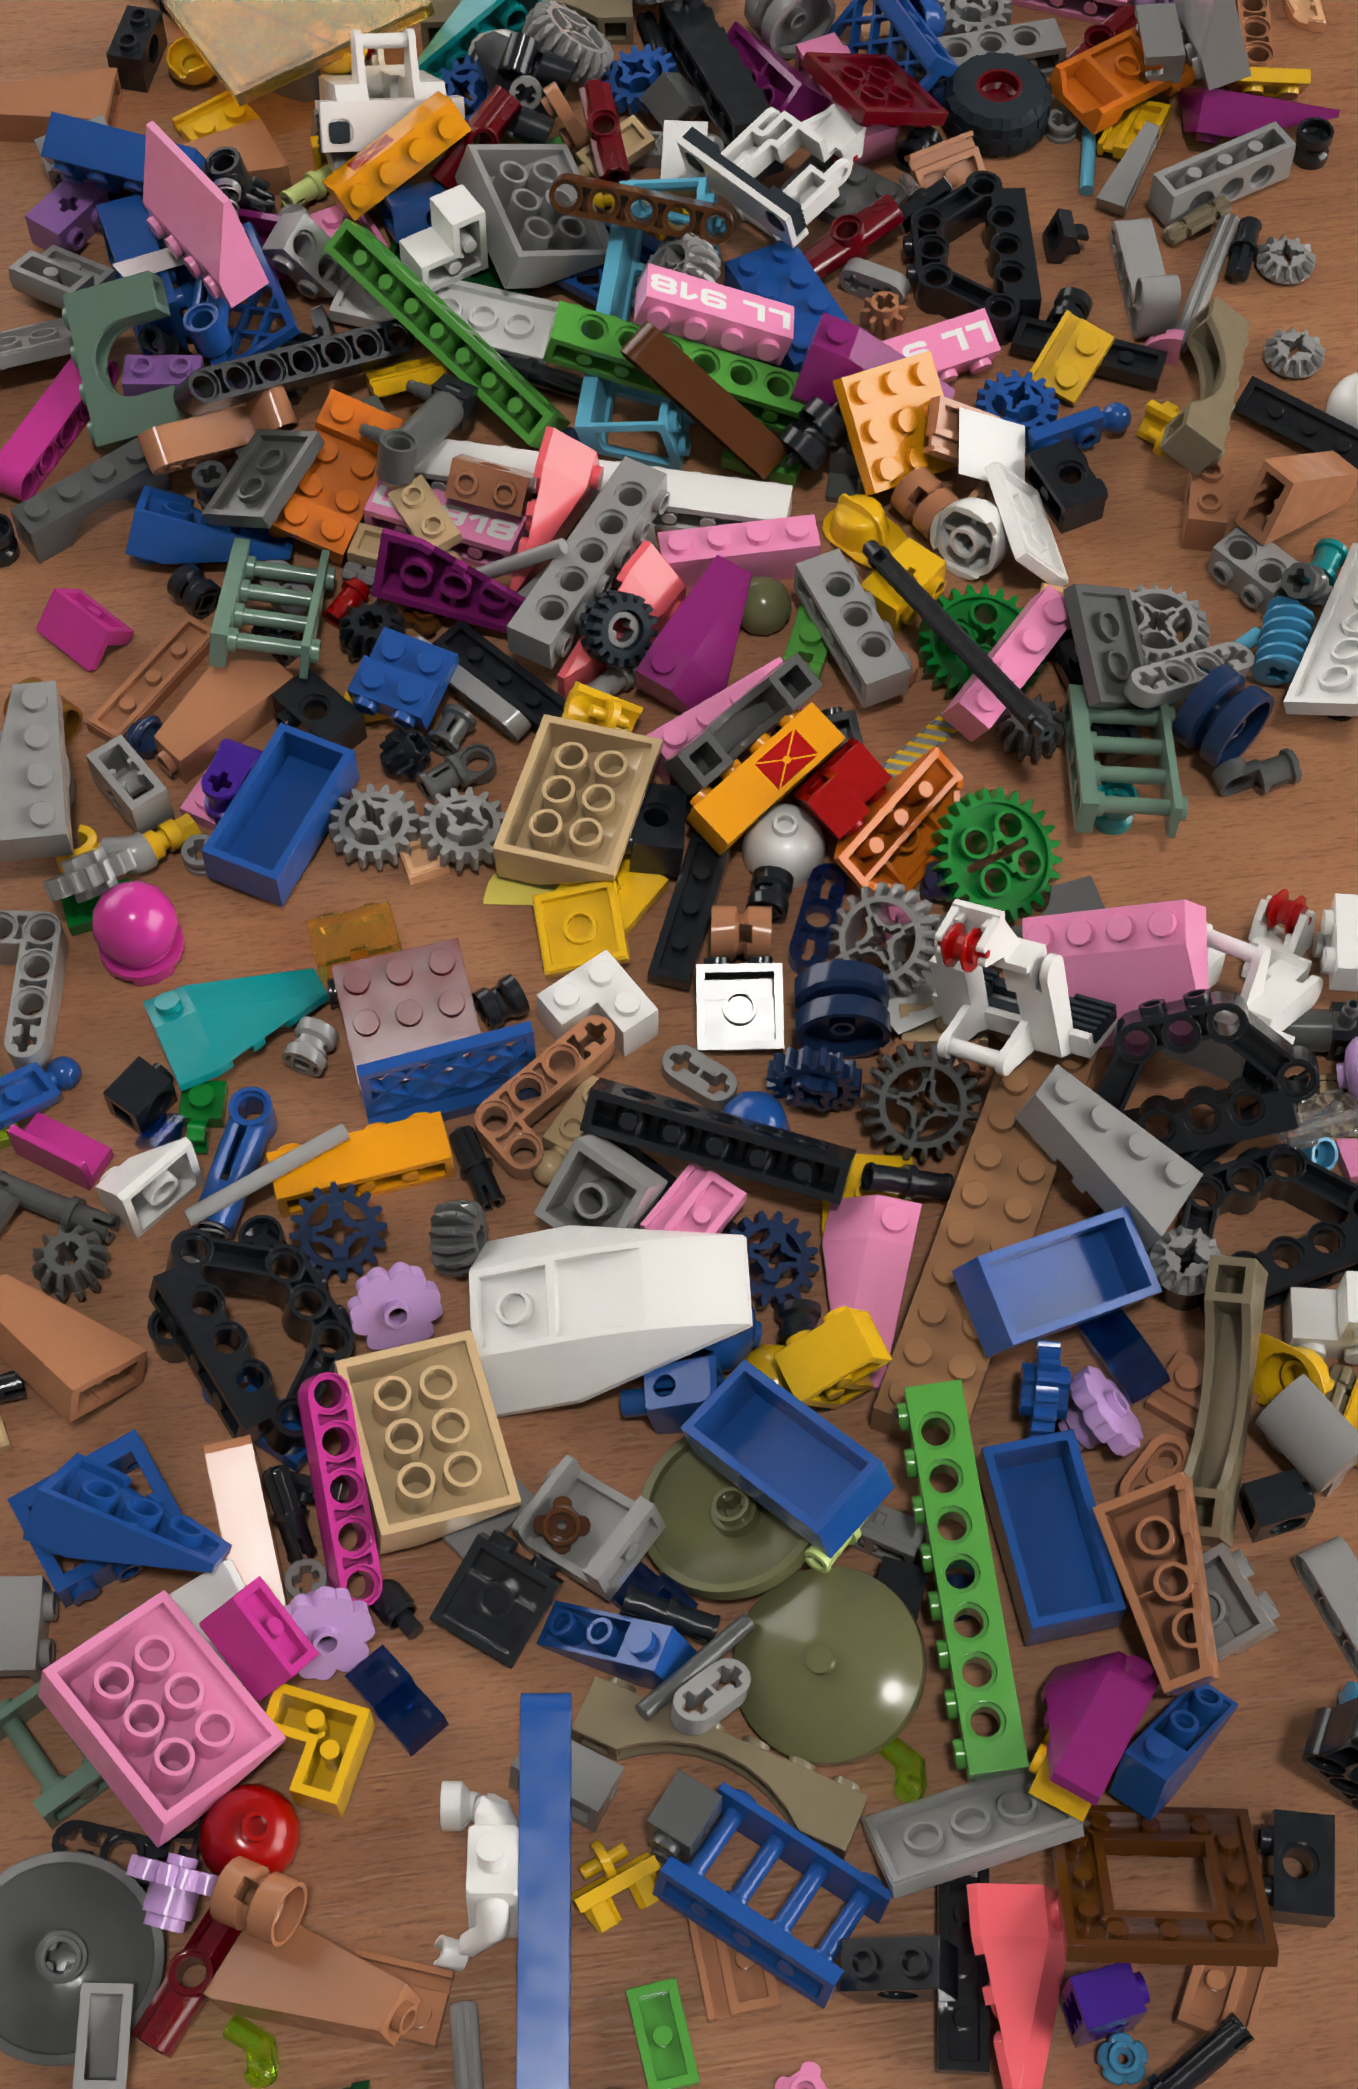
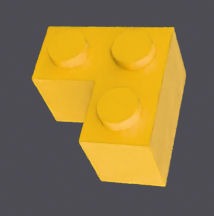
M842 1306L827 1313L823 1317L824 1323L814 1330H803L792 1335L786 1340L787 1347L774 1354L793 1396L807 1406L839 1409L873 1388L874 1385L869 1375L893 1360L869 1312L849 1308L848 1306Z
M284 1683L273 1691L265 1713L286 1737L285 1741L278 1748L302 1755L289 1788L291 1796L297 1806L343 1819L376 1726L371 1710Z

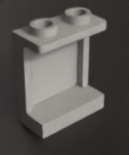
M566 1455L559 1465L554 1466L547 1473L542 1487L531 1501L525 1503L519 1509L511 1529L525 1550L550 1560L560 1568L561 1572L610 1601L665 1529L666 1524L654 1503L642 1496H639L636 1502L584 1472L575 1458ZM559 1496L569 1497L572 1500V1507L577 1513L587 1516L591 1523L590 1531L586 1535H579L571 1543L570 1551L565 1554L555 1552L552 1549V1544L545 1538L544 1534L536 1533L533 1527L535 1518L538 1515H545L553 1507L554 1499ZM563 1520L557 1524L559 1529L567 1527L566 1522Z
M43 1575L0 1576V1677L29 1676L34 1683H37L41 1680L42 1670L54 1663V1641L52 1638H48L50 1621H56L58 1596L56 1591L51 1590Z

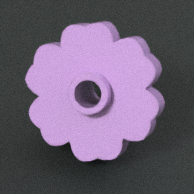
M403 1262L395 1263L389 1271L381 1267L372 1268L367 1275L357 1280L356 1290L358 1295L352 1297L347 1303L353 1332L357 1335H364L367 1346L373 1350H385L401 1346V1344H411L430 1338L434 1334L432 1321L439 1318L443 1313L440 1303L441 1296L436 1283L426 1281L422 1268L409 1266Z
M1090 1365L1074 1374L1070 1389L1075 1404L1068 1408L1066 1420H1058L1060 1431L1074 1429L1080 1451L1084 1448L1093 1449L1100 1443L1107 1442L1114 1454L1125 1457L1141 1446L1140 1440L1144 1438L1140 1422L1130 1410L1127 1398L1111 1379L1107 1380L1099 1368Z
M322 1586L307 1594H298L291 1600L290 1604L284 1607L319 1652L318 1656L299 1671V1675L302 1678L328 1680L334 1675L336 1669L342 1672L353 1671L359 1662L369 1655L367 1641L375 1634L374 1624L366 1602L362 1600L352 1601L348 1589H334L333 1587Z
M170 1852L166 1862L131 1854L125 1874L150 1881L142 1907L143 1910H146L143 1924L182 1934L186 1921L192 1922L199 1894L211 1897L219 1876L196 1870L197 1859Z

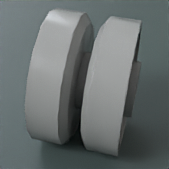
M746 0L744 16L749 25L764 39L766 45L783 59L795 58L796 44L827 35L834 22L836 13L834 0Z

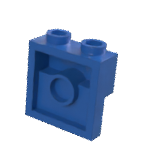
M384 627L370 657L363 656L347 692L353 702V706L367 715L375 716L376 713H380L390 717L393 723L402 728L413 729L415 726L427 731L460 659L457 653Z

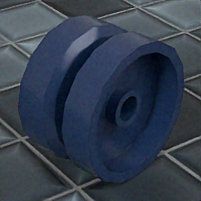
M1221 664L1200 681L1181 706L1172 725L1173 739L1188 750L1200 747L1199 755L1201 760L1216 769L1219 765L1230 759L1241 757L1255 741L1271 715L1274 698L1257 685L1245 688L1244 676L1230 665Z
M832 960L817 963L802 970L794 981V1007L797 1010L795 1013V1042L800 1048L809 1046L813 1051L817 1052L822 1047H825L828 1050L827 1053H844L843 1059L869 1056L880 1051L881 1047L884 1048L890 1041L891 1027L890 1013L887 1010L889 1005V979L883 970L872 964L855 960Z

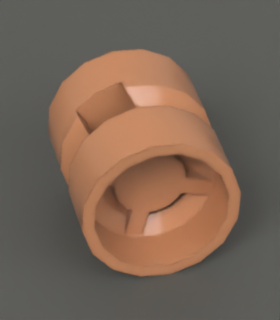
M920 467L908 473L899 482L891 496V505L906 520L913 521V526L930 541V527L934 517L949 504L959 500V498L949 488H943L942 482L927 468Z
M712 905L711 957H728L730 961H734L738 955H743L747 961V957L771 956L772 906H748L744 912H739L735 905ZM739 924H752L751 943L739 942Z
M238 1856L225 1866L217 1879L210 1900V1915L213 1920L236 1930L242 1931L247 1928L250 1936L280 1947L290 1939L301 1921L307 1902V1887L305 1883L277 1871L270 1874L268 1867Z

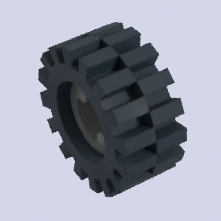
M607 590L606 594L598 593L594 596L597 602L588 601L585 605L590 610L589 614L581 613L579 620L586 621L585 627H578V634L586 636L585 639L580 641L582 647L588 648L587 654L592 658H596L601 663L617 667L637 665L635 660L642 661L646 655L643 650H649L652 645L649 642L650 636H658V630L651 629V625L658 624L657 616L649 615L654 609L650 604L644 603V598L632 593ZM621 618L623 619L621 625L626 630H623L625 634H622L621 638L616 640L617 632L613 630V625Z

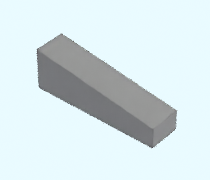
M1145 122L1096 197L1097 208L1125 217L1160 137L1159 125Z

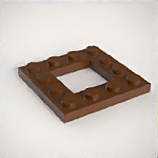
M1091 1805L1082 1822L1084 1837L1051 1847L1066 1962L1277 1967L1279 1948L1247 1809L1163 1807L1149 1821L1129 1806ZM1106 1855L1203 1857L1213 1912L1114 1910Z

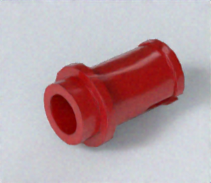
M353 577L350 581H344L341 585L342 591L328 608L322 612L324 618L328 617L326 621L339 629L340 618L346 617L347 606L359 608L361 599L366 603L369 602L370 589L358 578Z

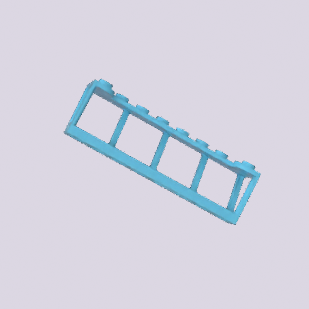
M707 177L619 182L655 191L697 190L696 199L718 204L717 194L711 192ZM637 200L631 205L632 213L639 218L648 217L653 210L652 206L645 203V200ZM672 211L668 214L669 220L677 226L686 224L690 218L688 215ZM719 215L709 217L705 223L707 229L712 233L723 232L726 228L724 218H719ZM615 224L611 225L596 312L617 316L622 320L629 321L633 299L632 290L635 288V280L638 275H641L643 271L642 266L646 265L639 262L644 230ZM713 245V248L718 251V257L721 259L719 245ZM584 373L574 426L580 442L595 450L597 454L622 460L626 456L647 466H659L682 471L684 457L689 456L691 450V440L688 433L689 426L694 424L695 421L671 399ZM620 397L660 407L658 421L611 422L615 398ZM657 431L661 434L669 458L607 443L608 433Z

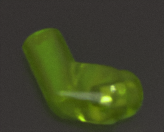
M897 1737L878 1753L895 1766L894 1791L899 1800L910 1803L923 1798L926 1792V1762L918 1752Z
M235 2014L228 2022L223 2032V2038L245 2050L247 2071L244 2072V2078L247 2084L255 2089L268 2087L275 2082L280 2070L276 2040L268 2032Z

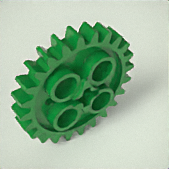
M968 584L963 596L956 588H953L948 599L942 595L937 599V603L987 655L1024 608L1019 609L1016 607L1017 595L1007 601L1003 599V588H1000L995 596L990 595L986 584L983 585L980 593H975L971 584ZM976 618L984 619L989 624L981 623ZM922 619L918 629L920 632L916 640V645L921 647L917 655L918 659L927 661L922 672L924 674L935 673L936 676L932 686L936 687L944 683L948 686L945 696L949 697L955 691H960L973 672ZM1044 660L1020 689L1024 694H1026L1029 686L1034 687L1039 674H1041L1046 662Z
M985 787L976 791L974 795L970 792L960 797V802L956 801L947 807L949 814L938 818V823L944 829H939L931 834V837L940 842V845L930 849L929 854L940 857V863L931 867V871L943 872L944 878L937 883V887H950L951 892L946 899L947 902L959 898L963 901L1005 911V921L1007 924L1017 921L1018 917L1022 919L1033 915L1032 909L1037 910L1045 906L1042 897L1046 898L1049 896L1051 885L1048 883H1052L1061 877L1060 874L1052 869V866L1063 862V858L1052 855V849L1061 845V842L1049 840L1048 834L1054 830L1055 826H1043L1041 824V820L1046 812L1042 810L1033 814L1031 812L1033 805L1031 798L1019 804L1018 791H1013L1005 797L1002 787H998L990 793ZM999 820L1007 827L1008 836H1005L1000 831ZM965 837L973 843L974 854L966 848ZM1019 839L1025 841V845L1022 848L973 873L967 871V866ZM1018 858L1026 864L1027 874L1020 870ZM985 875L993 883V892L985 886Z

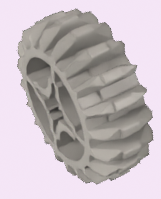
M542 0L536 4L534 9L531 8L525 18L526 21L521 32L537 40L541 45V49H546L575 61L576 64L570 78L571 82L577 81L581 85H585L588 80L598 78L601 80L606 70H610V65L615 55L611 48L612 46L605 39L604 34L596 29V25L588 22L586 17L580 16L575 10H570L565 4L559 5L556 1Z
M685 234L682 238L670 236L666 244H659L658 250L653 255L650 254L649 261L646 265L642 266L643 271L635 280L637 286L632 290L634 298L631 306L635 311L636 290L648 263L716 283L715 280L721 274V271L718 269L721 264L718 251L708 241L697 236L692 237L689 234Z
M1154 582L1150 589H1146L1139 583L1134 592L1130 591L1146 665L1208 648L1209 642L1207 641L1210 636V625L1207 624V612L1199 611V600L1187 601V591L1176 594L1173 591L1172 584L1164 590L1159 589L1156 582ZM1178 632H1181L1185 640L1182 643L1176 638ZM1167 674V676L1170 677L1172 680L1176 678L1172 675Z
M878 882L875 892L867 886L861 888L862 901L853 895L847 897V902L851 907L850 911L841 908L836 910L838 917L844 920L842 925L832 924L830 926V931L839 934V940H833L828 945L830 949L840 950L841 952L833 960L863 962L862 958L864 957L873 958L879 956L882 963L888 965L891 971L890 974H886L889 979V998H895L897 988L902 994L908 995L912 992L911 981L923 986L926 984V980L921 971L931 972L929 959L931 955H935L933 942L937 930H932V927L941 921L940 916L937 914L927 915L931 910L932 903L926 899L919 901V891L910 889L905 893L903 884L894 883L890 889L887 883ZM898 906L906 912L912 922L893 925L890 917L883 914L882 908ZM866 920L867 933L863 939L858 941L860 929ZM885 932L893 934L892 938L887 941L888 948L880 947V943L886 940ZM915 939L913 952L908 961H906L905 948L909 942Z

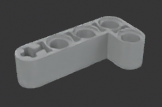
M1151 218L1112 221L1110 228L1111 249L1133 337L1135 339L1155 337L1165 334L1166 330L1175 329L1181 303L1180 280L1177 274H1165Z
M0 910V938L9 935L4 939H0V964L16 965L4 1038L5 1049L15 1070L37 1062L43 1071L46 1072L47 1066L53 1057L69 944L59 918L51 912ZM50 936H51V938H49V939H47V940L40 941L41 939H43V938H45V937H50ZM46 973V974H45L44 976H42V977L34 978L35 976H37V975H39V974ZM41 1010L35 1015L28 1016L33 1011ZM29 1039L32 1040L34 1045L30 1044Z

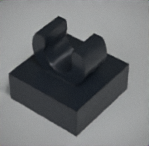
M1060 208L1057 209L1042 233L1048 262L1062 264L1067 254L1076 255L1080 253L1079 239L1083 241H1088L1089 239L1087 227L1083 224H1074L1072 211Z

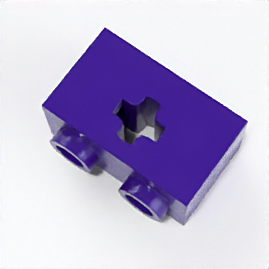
M1114 1963L1069 1977L1060 1992L1059 2003L1074 2047L1077 2048L1109 2038L1115 2033L1132 2031L1147 2012L1145 2004L1150 2003L1149 1991L1141 1972L1133 1973L1130 1963Z

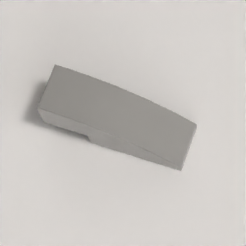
M81 1982L72 2089H126L134 1984Z

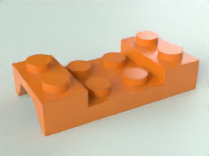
M1135 26L1056 65L1048 83L1052 93L1094 135L1118 123L1125 110L1161 92H1164L1169 97L1180 91L1181 88L1192 85L1195 75L1192 66L1185 62L1180 83H1173V80H1147L1146 71H1157L1163 68V66H1148L1144 64L1141 37Z
M331 388L316 420L314 430L320 433L325 444L316 456L314 463L303 476L295 492L290 496L279 513L277 520L270 527L269 535L274 538L293 537L318 549L330 550V559L335 564L342 566L358 525L364 518L363 509L379 480L375 472L378 444L361 436L359 433L360 426L366 423L384 430L398 429L404 420Z

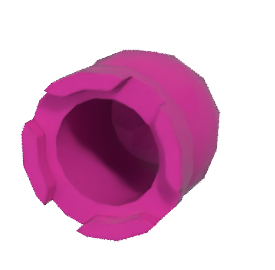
M140 880L118 883L102 893L93 909L91 923L93 937L98 943L102 964L111 977L132 981L135 986L143 987L158 984L175 972L174 966L186 950L181 926L177 921L174 905L157 886Z

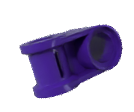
M228 738L222 740L214 759L201 779L202 791L206 795L204 799L205 812L209 817L220 821L263 751Z

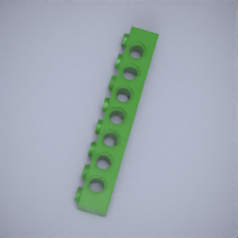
M347 218L344 220L323 249L460 380L479 387L478 397L529 446L540 449L546 426L556 428L559 431L568 427L571 422L379 239L367 228Z
M559 300L551 323L543 361L668 398L620 353V350L641 325L622 320L617 316L586 309L578 304H570ZM662 332L766 428L781 433L790 422L798 423L800 420L798 412L804 405L790 399L799 372L784 370L763 361H755L732 354L727 350H719L686 338Z
M959 1379L904 1387V1402L896 1403V1412L900 1432L909 1431L911 1449L904 1450L907 1477L917 1478L919 1496L911 1497L915 1524H924L927 1543L919 1544L923 1572H932L935 1591L927 1592L931 1620L941 1621L943 1640H936L935 1644L940 1670L949 1669L952 1689L944 1690V1700L948 1720L957 1719L960 1738L952 1739L956 1769L966 1770L967 1781L1026 1773L1029 1768L962 1381ZM933 1426L940 1427L947 1433L949 1439L942 1445H930L923 1439V1431ZM937 1473H947L955 1479L957 1486L950 1492L941 1493L931 1486L930 1479ZM945 1520H956L963 1526L965 1534L958 1540H947L940 1535L938 1525ZM963 1567L971 1573L973 1582L966 1588L958 1589L948 1583L946 1573L951 1568ZM962 1615H971L979 1621L981 1632L974 1637H963L956 1631L954 1621ZM972 1663L981 1664L988 1670L990 1681L981 1687L971 1686L964 1680L962 1670ZM981 1712L991 1714L998 1723L997 1733L990 1737L979 1736L971 1727V1718Z

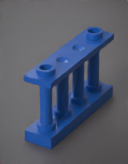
M723 1782L717 1791L718 1794L722 1795V1815L689 1863H682L673 1856L668 1858L659 1872L652 1894L824 2009L833 1996L844 1972L834 1962L841 1951V1939L850 1937L863 1915L879 1924L893 1895L876 1876L867 1872H861L758 1805L755 1799L747 1792L740 1789L735 1790ZM735 1831H738L761 1846V1848L731 1891H724L706 1879L705 1874ZM779 1858L802 1873L803 1877L775 1919L768 1920L751 1909L747 1903ZM822 1886L846 1902V1905L816 1949L810 1948L793 1937L791 1931Z

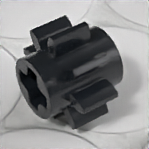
M251 176L252 188L247 195L237 202L239 209L271 213L275 203V196L267 191L270 183L256 176Z
M398 726L386 735V740L379 745L383 750L380 754L382 765L391 775L396 777L407 773L408 777L413 780L415 774L426 770L425 766L431 762V759L427 756L431 751L430 744L427 738L416 729H410L404 733L402 728Z

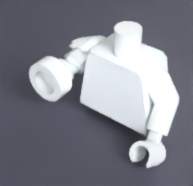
M442 1781L440 1795L441 1831L462 1832L470 1821L474 1822V1825L468 1828L466 1904L469 1930L462 1933L459 1940L441 1934L434 1945L435 1948L442 1951L439 1958L433 1962V1965L461 1972L465 1968L469 1956L474 1957L504 1938H518L519 1823L506 1799L493 1793L481 1795L478 1792L471 1791L463 1781Z

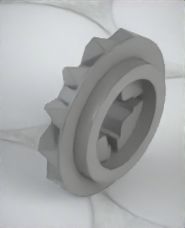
M1283 234L1278 240L1269 236L1265 244L1259 245L1256 266L1263 276L1273 282L1296 284L1311 276L1315 268L1316 255L1311 253V244H1301L1299 237L1291 240ZM1281 254H1288L1289 259H1292L1290 265H1287V261H1285L1284 256H1281Z
M1291 326L1287 332L1277 329L1273 337L1267 338L1263 353L1267 365L1274 372L1288 378H1305L1315 374L1322 367L1326 348L1320 346V337L1309 336L1308 329L1300 333L1296 332ZM1294 347L1301 349L1296 355L1293 354L1292 358H1289L1290 350Z
M1181 1224L1174 1230L1165 1231L1163 1236L1152 1246L1149 1260L1159 1283L1164 1288L1179 1295L1194 1296L1202 1294L1206 1290L1210 1255L1224 1256V1254L1220 1253L1216 1238L1210 1239L1203 1234L1200 1227L1195 1230L1186 1229ZM1191 1247L1194 1249L1193 1260L1200 1264L1191 1263L1189 1268H1186L1184 1273H1181V1258L1175 1255V1253L1183 1255Z

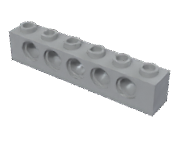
M626 456L623 458L566 540L568 553L555 557L508 623L507 637L510 652L549 669L553 668L560 656L565 657L568 654L578 627L586 626V621L579 620L581 613L589 614L590 610L585 607L587 602H597L594 597L598 593L606 594L607 590H611L613 578L631 558L634 547L638 542L642 543L647 538L651 529V523L656 515H661L666 510L670 501V492L667 491L666 473Z

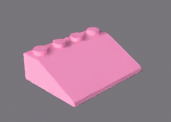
M153 120L146 125L143 203L150 215L146 222L158 239L165 238L164 241L175 258H184L183 261L187 269L195 279L203 278V284L215 300L221 297L232 309L267 285L269 281L231 200Z
M1184 899L1022 918L1023 939L1045 944L1047 955L1055 953L1063 957L1069 997L1074 998L1077 993L1116 1004L1117 1022L1125 1013L1139 1009L1138 1006L1143 1002L1153 999H1164L1165 1003L1183 999V995L1190 991L1209 989L1206 907ZM1178 1020L1173 1022L1169 1029L1174 1034L1181 1036L1189 1034L1193 1030V1026L1187 1021ZM1115 1029L1099 1049L1113 1048ZM1134 1030L1129 1032L1125 1039L1130 1044L1142 1045L1149 1040V1037L1142 1031Z
M165 1590L42 1670L38 1697L157 1848L198 1820L215 1802L235 1787L286 1739Z

